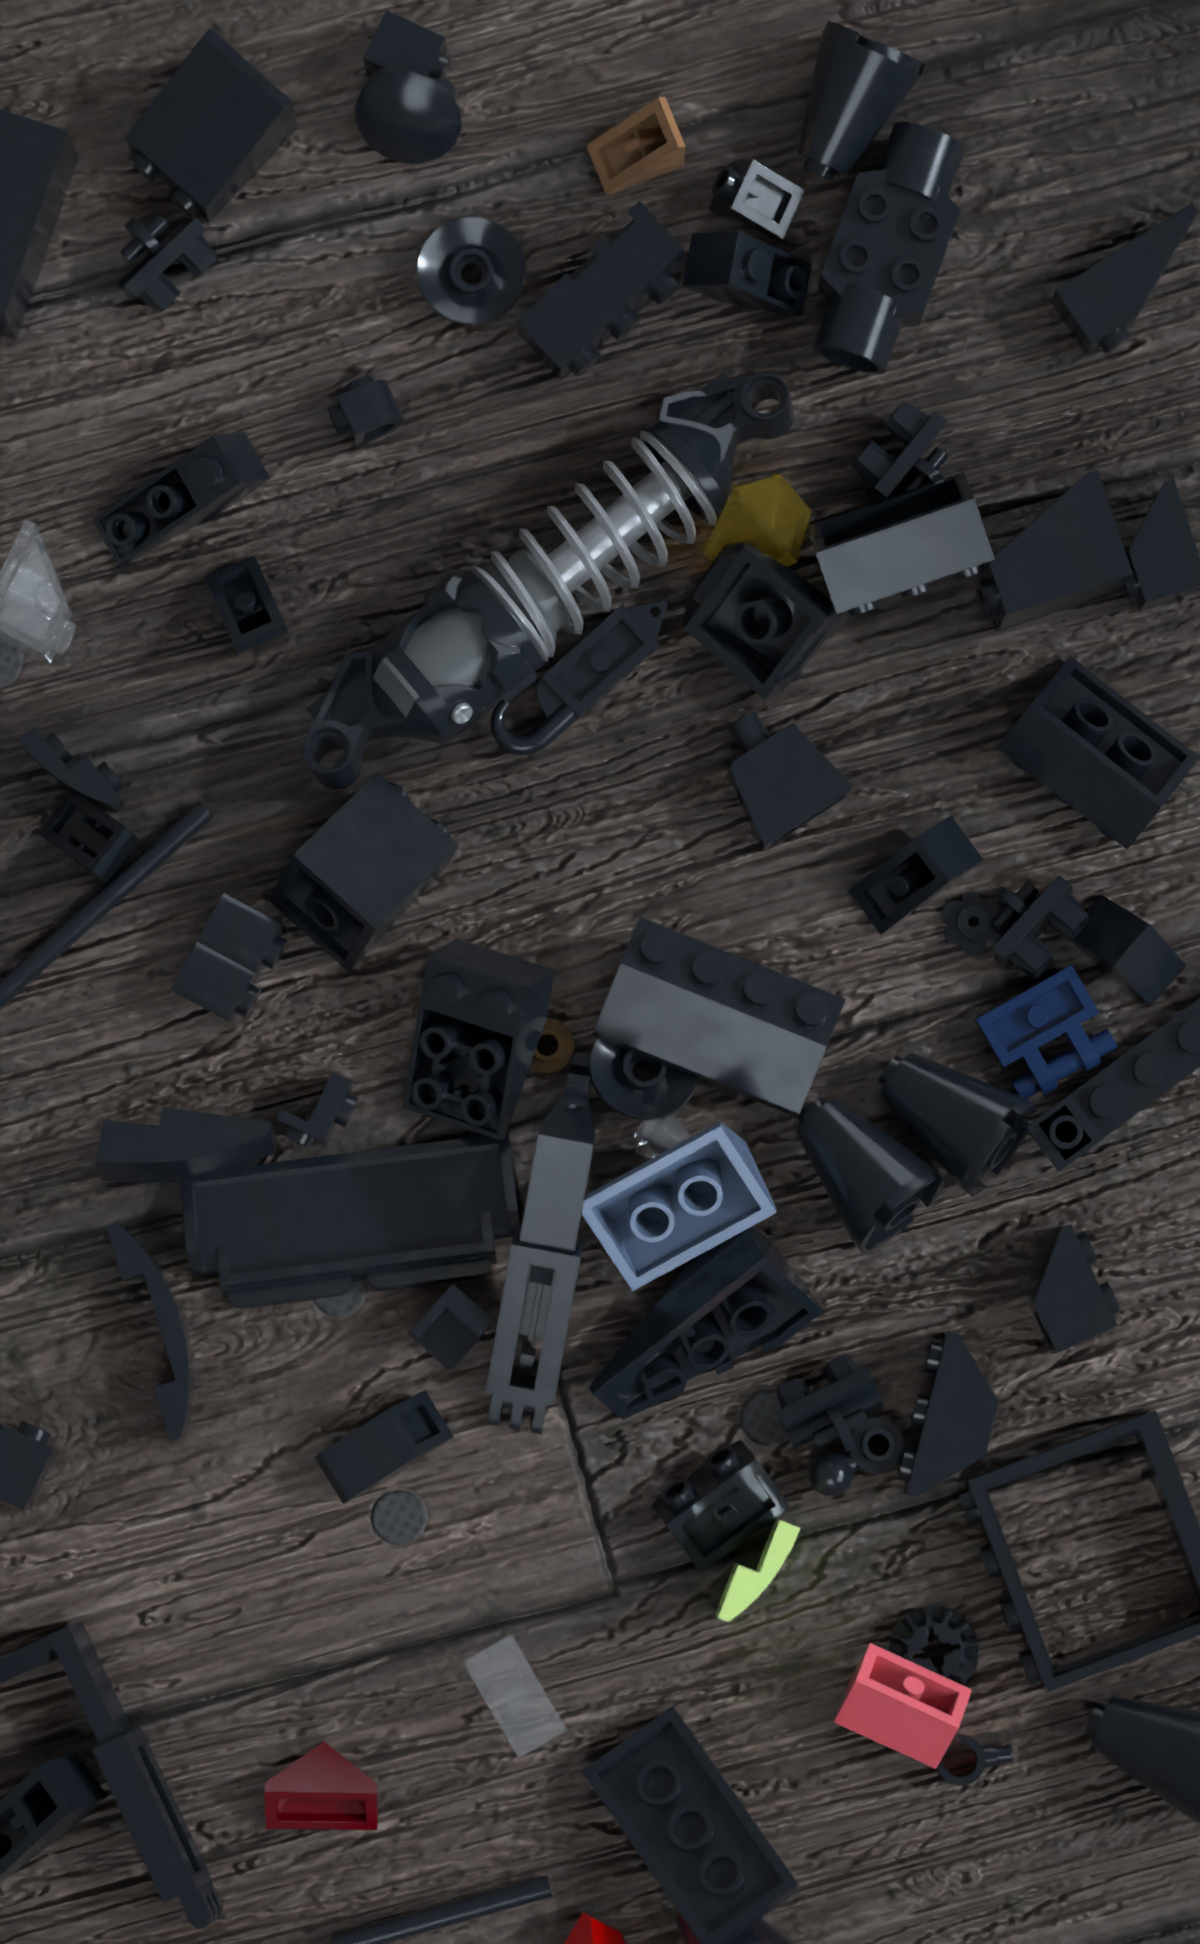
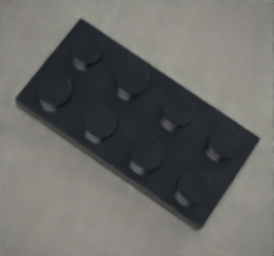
M673 1706L582 1770L589 1783L701 1944H727L802 1889Z

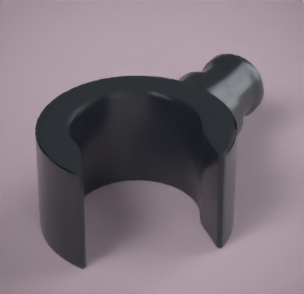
M956 1733V1736L974 1751L975 1764L973 1768L964 1775H953L940 1764L936 1770L945 1781L953 1785H968L975 1782L982 1775L984 1768L995 1767L997 1763H1012L1011 1744L996 1747L994 1744L980 1745L969 1735Z

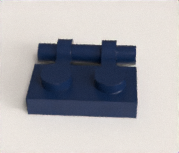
M1072 965L975 1020L1001 1068L1022 1058L1029 1073L1011 1082V1085L1016 1095L1025 1099L1038 1092L1043 1096L1058 1088L1057 1082L1082 1067L1085 1071L1092 1069L1101 1063V1056L1117 1048V1044L1108 1029H1104L1088 1038L1081 1024L1099 1014V1011ZM1065 1034L1071 1049L1045 1062L1038 1048Z

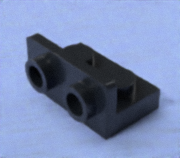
M738 1440L731 1446L727 1445L717 1449L709 1456L705 1465L686 1479H679L668 1485L662 1492L661 1497L652 1504V1507L702 1573L789 1509L790 1505L756 1457L742 1440Z

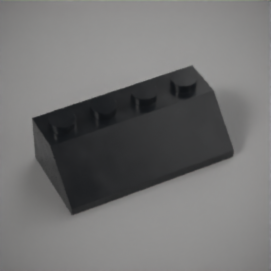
M639 917L594 1029L593 1036L798 1118L846 999Z

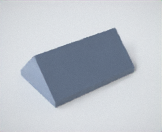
M722 1122L712 1125L585 1195L582 1216L632 1291L777 1213L776 1206L746 1141Z

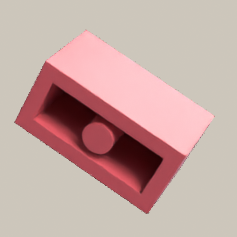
M869 1643L847 1685L834 1723L936 1769L959 1729L972 1689Z

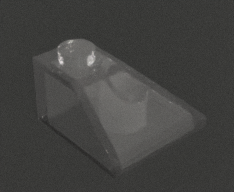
M25 519L0 572V641L51 663L56 652L64 654L75 633L76 624L70 622L73 612L48 544L37 525Z

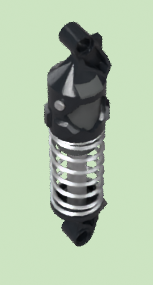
M723 372L702 390L684 391L663 398L656 419L645 427V431L640 432V439L632 438L631 442L633 450L652 472L632 487L612 461L604 460V471L622 491L623 495L604 510L584 484L576 483L575 492L591 510L595 518L576 532L555 506H548V516L567 539L558 548L548 554L528 529L520 528L519 537L530 552L519 550L506 560L500 552L491 551V560L494 564L486 570L472 567V572L467 570L460 577L449 574L424 594L425 605L371 649L347 653L334 675L330 690L306 708L314 722L303 746V757L317 781L324 787L333 790L344 789L353 784L361 771V762L366 744L369 739L374 737H407L446 745L497 702L504 700L511 703L536 682L535 672L544 665L543 661L548 662V657L554 656L557 633L562 629L567 633L582 634L584 621L571 593L594 610L609 612L612 598L601 572L623 588L638 589L640 575L629 549L648 564L665 567L668 552L659 529L677 542L693 544L696 529L690 512L703 523L716 526V521L721 522L731 514L732 466L739 440L743 438L774 439L786 434L792 427L795 418L789 389L784 380L777 375L763 373L731 381ZM773 399L780 402L778 408L771 413L763 414L755 411V407L764 400ZM675 509L684 524L687 535L674 528L664 519ZM648 532L657 550L658 557L647 551L636 540ZM620 555L630 579L620 574L608 563ZM589 578H592L602 602L581 587ZM333 749L344 750L343 758L338 764L331 767L320 766L322 757L328 751Z

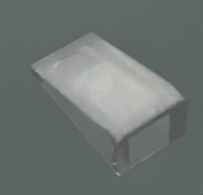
M512 1633L463 1661L518 1758L567 1731Z

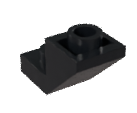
M424 1390L384 1411L317 1454L315 1459L341 1502L345 1504L382 1484L404 1466L443 1446L454 1436Z

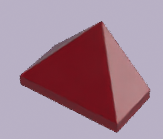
M322 1742L265 1782L266 1828L378 1830L377 1784L326 1742Z

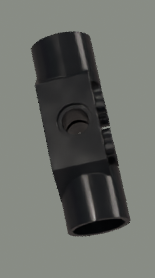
M897 122L893 125L878 169L876 171L857 173L818 285V290L829 303L813 349L824 358L859 372L875 375L884 374L900 329L920 326L961 211L949 198V194L965 153V147L953 137L924 125Z

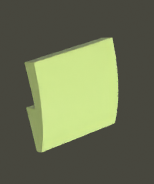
M775 1518L756 1570L734 1563L715 1612L717 1618L729 1622L759 1597L782 1567L801 1528Z

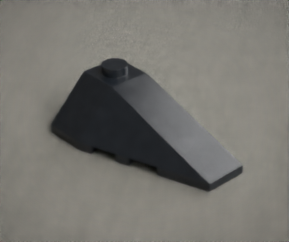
M752 1226L691 1259L592 1382L589 1389L592 1395L623 1420L683 1392L687 1381L713 1368L717 1375L734 1368L732 1359L761 1346L763 1352L766 1353L781 1346L822 1314L824 1310L772 1242Z

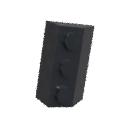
M1070 657L997 747L1010 757L1017 767L1033 775L1052 790L1059 800L1067 805H1071L1094 823L1105 836L1114 839L1127 850L1200 758L1073 657Z

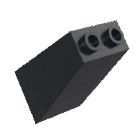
M0 109V341L2 336L14 340L18 338L78 160L67 130Z

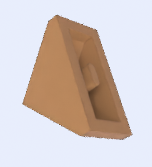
M666 97L656 98L586 145L606 195L614 194L684 166L686 146Z

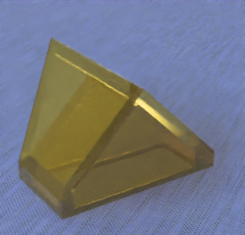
M775 472L771 477L733 488L711 537L699 549L712 563L725 545L745 542L784 566H790L798 561L811 510L783 476Z

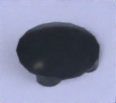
M391 67L379 68L373 73L370 82L361 89L355 105L356 125L365 141L385 157L401 163H425L441 158L455 146L462 129L461 109L456 102L457 90L449 80L444 78H432L416 71H398Z

